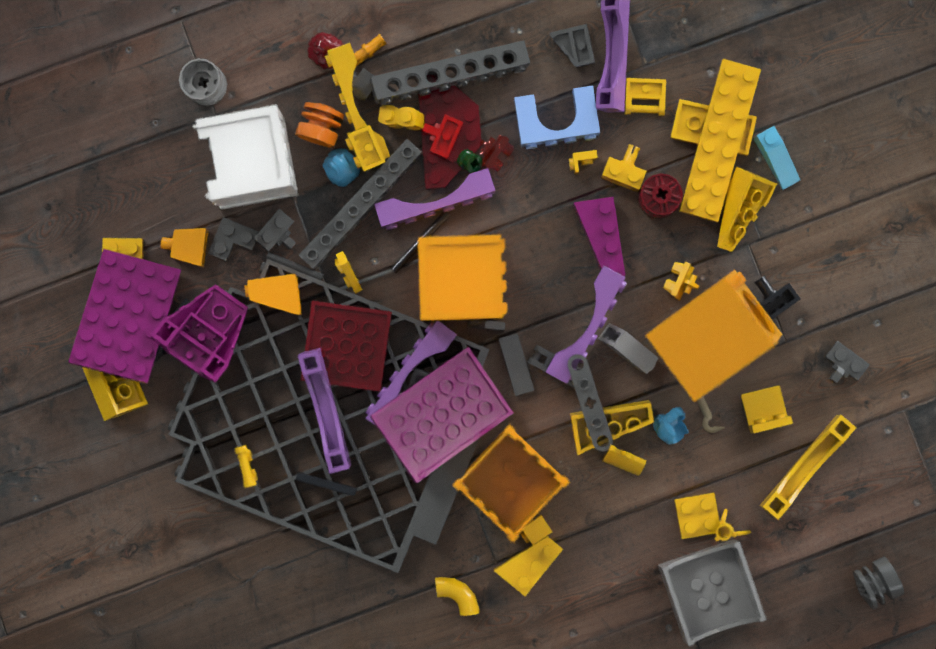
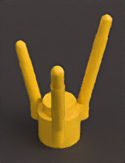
M724 509L720 526L716 529L715 540L725 541L730 537L750 534L751 531L735 532L733 527L726 523L728 509Z

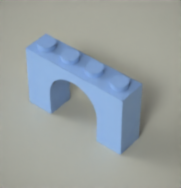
M593 86L573 88L575 120L569 127L559 131L550 130L541 124L537 116L534 94L514 97L521 147L534 149L539 144L554 146L559 141L574 143L579 138H584L585 141L596 139V136L600 134Z

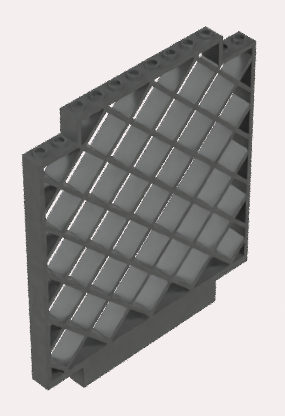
M267 259L266 263L263 262L259 269L260 278H267L271 267H275L279 270L281 276L286 275L285 272L307 280L298 284L299 290L313 284L324 287L329 302L335 304L330 290L352 299L340 305L352 306L361 302L368 305L370 309L391 311L392 315L398 318L391 321L390 327L403 321L415 324L420 338L424 339L421 327L426 329L429 324L269 259ZM230 287L229 290H225L231 296L238 294L249 299L244 292ZM255 302L247 305V312L255 308L257 309L267 335L240 346L237 339L232 356L238 355L248 381L221 392L218 382L211 381L216 394L189 405L200 378L198 374L191 371L193 377L191 382H187L184 387V399L178 402L175 410L178 412L176 418L172 419L168 426L170 436L190 444V447L186 446L182 457L185 459L182 466L178 465L174 476L177 477L175 482L399 573L413 536L436 545L458 492L453 483L465 475L479 439L445 462L440 469L437 468L431 472L420 500H417L405 472L407 470L403 467V464L393 450L392 453L399 470L371 481L360 452L384 443L386 440L382 438L358 449L346 420L365 413L369 406L344 416L333 389L338 386L330 385L340 417V423L343 424L353 451L349 452V457L356 455L367 482L357 487V491L369 487L380 516L353 527L341 499L348 496V494L342 493L339 495V492L333 490V498L307 508L296 482L297 475H293L282 447L309 436L321 465L302 473L310 474L323 468L327 480H334L331 473H329L327 462L315 437V433L320 432V428L312 429L301 403L311 398V395L308 393L299 397L288 372L289 369L300 365V362L296 360L286 365L275 337L302 327L307 338L309 318L304 319L303 315H299V322L272 333L261 307L263 305ZM456 336L454 341L461 343L463 349L469 346L480 351L477 360L483 367L489 349ZM270 340L280 368L253 378L243 351ZM388 341L387 350L391 359L385 361L384 367L393 363L396 371L400 372L401 369L397 361L404 359L408 354L411 356L416 349L395 357ZM433 356L429 357L433 369H437ZM283 372L294 400L267 411L256 383ZM406 381L403 383L404 390L408 389ZM251 386L261 414L235 424L224 396ZM367 390L371 402L376 405L377 402L372 390ZM218 399L229 427L203 438L192 410ZM296 404L307 432L280 443L269 415ZM185 413L196 440L177 433ZM264 418L275 446L252 455L253 460L277 450L288 478L264 489H261L257 480L256 485H254L256 492L235 500L226 495L218 474L239 466V461L216 470L205 442L232 432L237 447L244 446L237 429ZM199 445L210 473L189 481L184 479L196 447ZM401 473L413 502L385 513L374 484ZM212 477L218 492L197 483ZM290 482L302 511L282 519L272 515L264 493ZM258 496L264 511L243 502ZM336 501L348 529L333 536L325 537L317 533L309 512ZM417 506L402 544L399 546L387 517ZM304 514L310 530L291 523L289 520ZM383 520L394 548L375 556L364 553L355 531ZM350 533L356 549L334 539ZM392 553H398L393 564L380 559Z

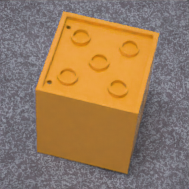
M733 270L646 334V337L694 402L775 346L783 335L745 284L746 279L740 271L737 273L736 270Z

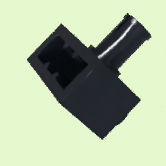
M765 275L754 282L764 295V300L760 304L771 319H774L801 300L790 283L785 284L778 290H774L765 278Z

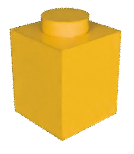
M539 515L527 523L520 534L526 543L531 542L534 545L551 534L552 530L542 515Z

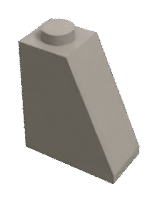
M611 323L607 325L598 337L602 343L646 374L655 367L656 361L659 359L628 332Z

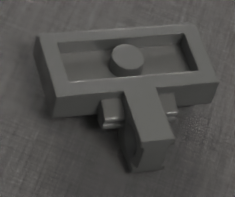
M278 209L253 239L267 252L275 244L278 246L283 244L290 250L296 244L289 237L291 232L288 230L294 221L281 209Z
M839 341L835 342L825 358L833 363L832 368L834 372L829 379L834 383H838L842 376L847 378L848 375L858 381L870 365Z

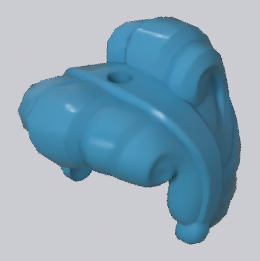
M339 148L332 150L328 153L322 165L328 179L333 184L341 187L350 184L360 173V168H357L353 160L354 156L347 149Z
M675 407L665 415L659 414L654 418L653 427L655 432L668 445L680 442L684 434L689 432L682 421L685 418L682 408Z

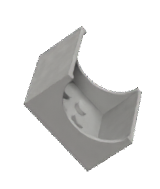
M732 539L658 564L682 639L688 646L694 645L697 641L717 632L747 623L766 620L739 541Z

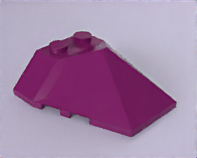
M215 284L187 305L180 307L178 311L169 317L167 316L162 319L150 336L168 354L196 374L216 383L228 368L248 307Z

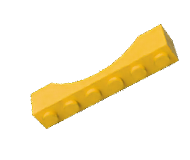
M347 43L327 50L329 55H326L325 58L328 66H333L335 74L332 77L335 86L340 85L342 91L339 94L342 105H347L349 112L345 113L349 124H354L356 131L367 126V124L360 116L353 98L352 80L357 61L351 44ZM372 129L384 159L389 158L390 154L384 137Z
M836 415L759 506L774 519L779 520L814 473L847 440L856 427L842 415Z

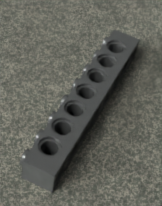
M523 40L372 76L370 78V85L375 103L388 105L393 103V100L400 99L405 101L411 99L412 95L416 94L425 96L437 89L441 92L449 90L450 86L454 85L463 87L474 80L483 82L488 80V77L496 76V78H500L512 71L521 73L526 71L530 60ZM503 57L511 58L512 64H506L503 61ZM484 62H491L493 64V68H486L484 66ZM465 66H472L474 73L466 72ZM446 71H453L456 77L449 78L446 75ZM433 75L437 81L431 83L427 80L426 76ZM413 79L417 82V86L410 87L407 81ZM395 84L398 87V91H390L388 85Z
M406 139L299 256L312 269L316 270L375 207L374 204L379 203L419 160L422 152Z

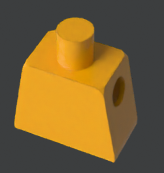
M206 228L176 229L173 232V238L162 237L161 249L171 250L170 257L172 259L204 268L209 230Z

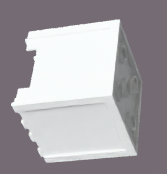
M277 105L196 120V125H193V128L197 131L199 139H208L209 148L213 154L217 180L207 181L209 194H205V196L215 206H219L223 210L298 196L285 118Z

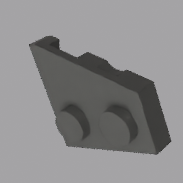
M587 24L550 33L552 39L576 68L596 64Z

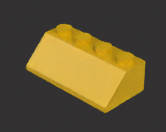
M82 367L104 421L148 404L139 382Z

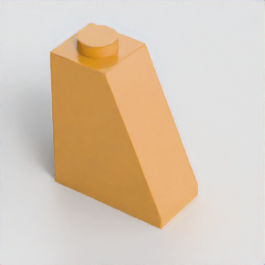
M296 274L247 280L248 285L244 286L245 295L249 297L250 301L298 316L302 315Z

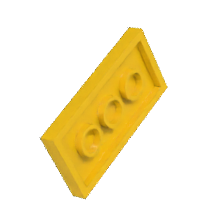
M679 99L670 139L698 145L709 106ZM748 115L737 154L748 156L757 119L756 116Z

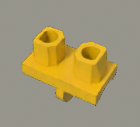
M675 262L671 272L678 275V279L676 282L667 279L663 288L678 300L681 299L683 293L690 294L692 288L698 290L699 285L695 283L697 276L692 274L695 268L688 262L684 264Z

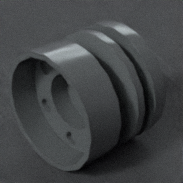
M884 556L872 562L873 572L866 566L862 567L863 574L858 569L853 571L856 587L861 597L873 610L878 608L877 601L881 605L885 604L884 594L891 600L904 595V589L896 571Z

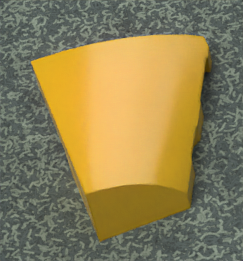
M610 445L609 450H607L602 459V462L637 476L641 474L647 461L629 452L617 449L613 445Z

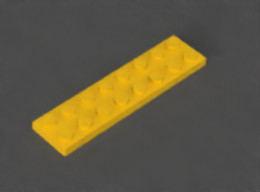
M722 59L679 212L714 222L719 221L761 69Z

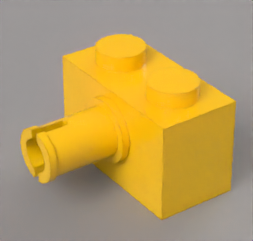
M628 144L623 160L620 161L612 157L608 158L601 179L638 192L646 170L634 165L640 148L636 146L633 154H631L634 145Z

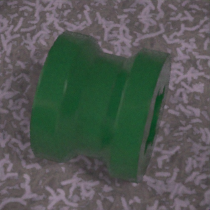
M468 149L462 151L457 159L458 166L466 169L469 173L479 171L483 162L480 155Z

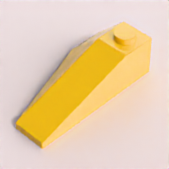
M736 167L727 189L717 247L731 252L735 249L746 234V227L751 221L755 222L758 217L756 215L762 206L766 207L770 201L777 183Z

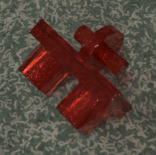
M499 135L496 141L493 137H490L487 142L481 140L480 145L483 148L480 154L484 156L482 166L498 172L504 164L497 158L498 155L502 153L509 157L515 149L508 142L510 139Z

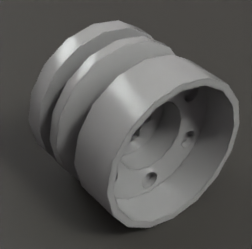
M201 58L191 60L180 71V88L186 96L197 104L210 106L216 104L224 97L227 90L226 77L209 60ZM204 81H207V83H206V84H207V87H206V88L203 87V86H204Z

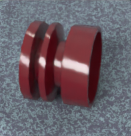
M660 173L652 175L639 190V207L644 214L651 218L662 219L670 216L682 202L683 192L681 185L669 174ZM659 191L666 194L663 197L664 200L661 197L657 198L656 195Z

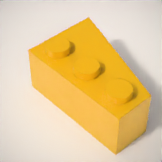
M546 536L493 570L521 594L526 596L563 548Z

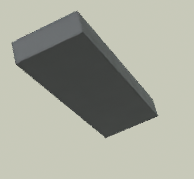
M518 333L498 339L515 396L535 391Z

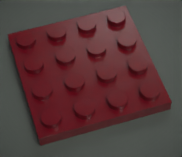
M312 301L305 352L318 348L321 349L330 385L381 391L392 312ZM301 373V381H305L303 373Z

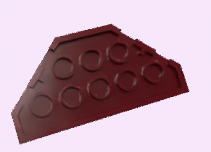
M433 75L426 76L427 80L431 83L437 81ZM455 85L450 86V89L439 92L437 89L431 91L429 95L420 96L418 94L419 110L425 114L424 124L426 123L435 127L436 123L441 125L445 114L463 122L448 159L429 152L433 141L429 140L430 135L423 133L421 129L426 190L446 188L462 169L457 163L459 154L467 149L476 153L482 146L479 106Z

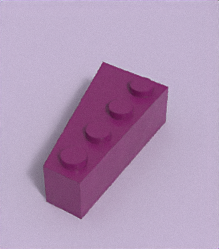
M614 197L574 202L573 208L584 230L599 270L601 271L604 265L625 276Z

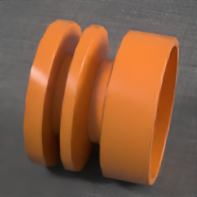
M305 102L304 109L310 112L304 111L301 113V116L309 121L308 123H298L295 136L320 146L335 148L338 134L332 131L331 128H341L342 125L335 120L343 121L345 115L325 104Z

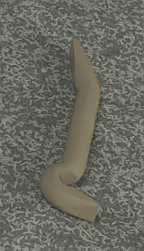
M704 396L699 398L697 402L704 415L702 421L704 430L709 433H716L724 429L725 427H710L708 425V421L712 419V414Z

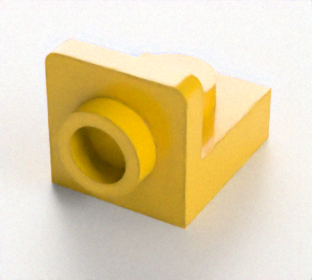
M597 150L572 154V158L569 159L570 170H574V175L579 174V162L582 165L593 164V161L597 160Z

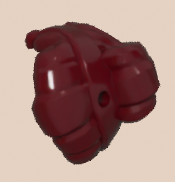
M317 33L308 43V58L312 59L323 69H332L333 66L329 67L325 58L326 55H329L327 50L344 44L332 34Z

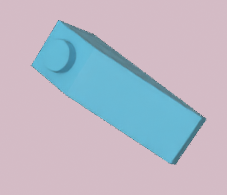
M772 126L758 134L753 140L782 190L800 181L786 146L776 128Z

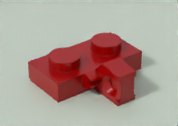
M445 114L441 125L436 123L435 127L425 123L422 132L430 135L429 140L433 141L429 152L448 159L463 122Z

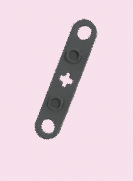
M574 354L568 359L567 366L592 443L597 450L607 451L610 445L613 444V439L587 359L583 355ZM574 359H581L583 361V367L580 370L572 368ZM588 397L596 400L592 408L584 405ZM604 435L608 438L606 446H599L597 444L599 436Z

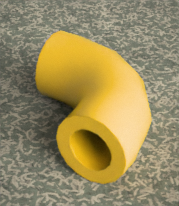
M435 578L437 598L449 597L453 599L458 605L460 616L480 613L476 596L467 584L455 578Z

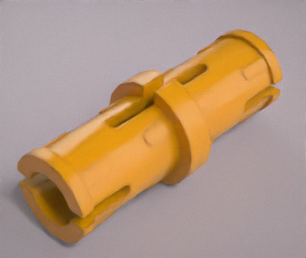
M380 34L367 44H362V48L354 53L357 61L356 67L368 57L372 58L376 51L387 44Z

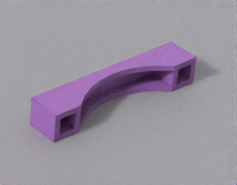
M601 0V13L606 35V57L603 74L596 92V109L606 113L624 112L630 0Z
M487 168L469 174L456 191L438 201L413 204L392 198L374 205L382 229L392 230L397 228L399 223L411 224L416 222L418 217L424 216L426 219L435 216L437 211L443 210L444 213L452 211L456 205L462 204L463 207L471 205L475 199L481 198V201L493 197L492 194L495 193V188Z
M603 265L594 282L596 305L588 328L575 343L555 353L546 373L565 383H568L569 380L572 381L567 366L568 359L574 354H580L586 358L588 354L585 352L588 345L592 346L598 336L595 334L597 328L603 327L607 320V317H605L607 310L612 311L617 302L614 297L617 292L621 293L627 283L624 281L625 276ZM574 359L572 368L575 369L578 363H583L581 359Z
M438 320L435 323L431 322L425 330L427 335L423 340L419 338L413 346L416 349L411 356L408 354L402 361L403 368L400 372L395 371L389 379L392 383L388 388L383 387L378 394L379 401L376 405L372 403L365 412L368 414L366 419L374 424L370 415L400 394L407 376L419 363L435 354L445 352L457 336L456 333Z
M321 349L302 352L298 355L316 412L329 473L349 469L351 461Z

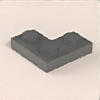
M223 217L208 254L227 262L234 244L253 251L256 245V241L253 238L258 234V231Z

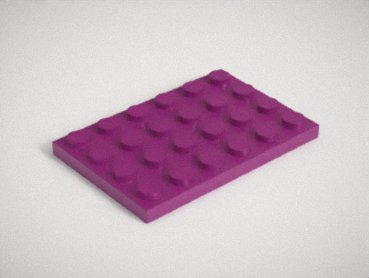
M103 249L68 361L69 364L148 384L159 344L150 335L162 319L169 315L181 275V269Z
M466 347L371 414L370 418L414 482L418 483L512 415L513 411L470 348Z

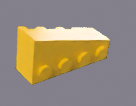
M649 400L603 407L613 440L654 423L651 402ZM582 411L570 413L577 455L592 448L594 449L595 447ZM604 435L597 438L599 446L608 442V438Z

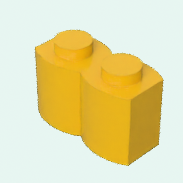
M384 105L380 107L378 121L391 128L399 129L405 127L409 130L417 131L421 130L424 126L425 114L411 107L397 108L392 105Z

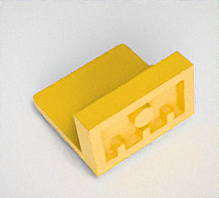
M780 386L741 395L750 433H758L793 424L791 416L787 415Z

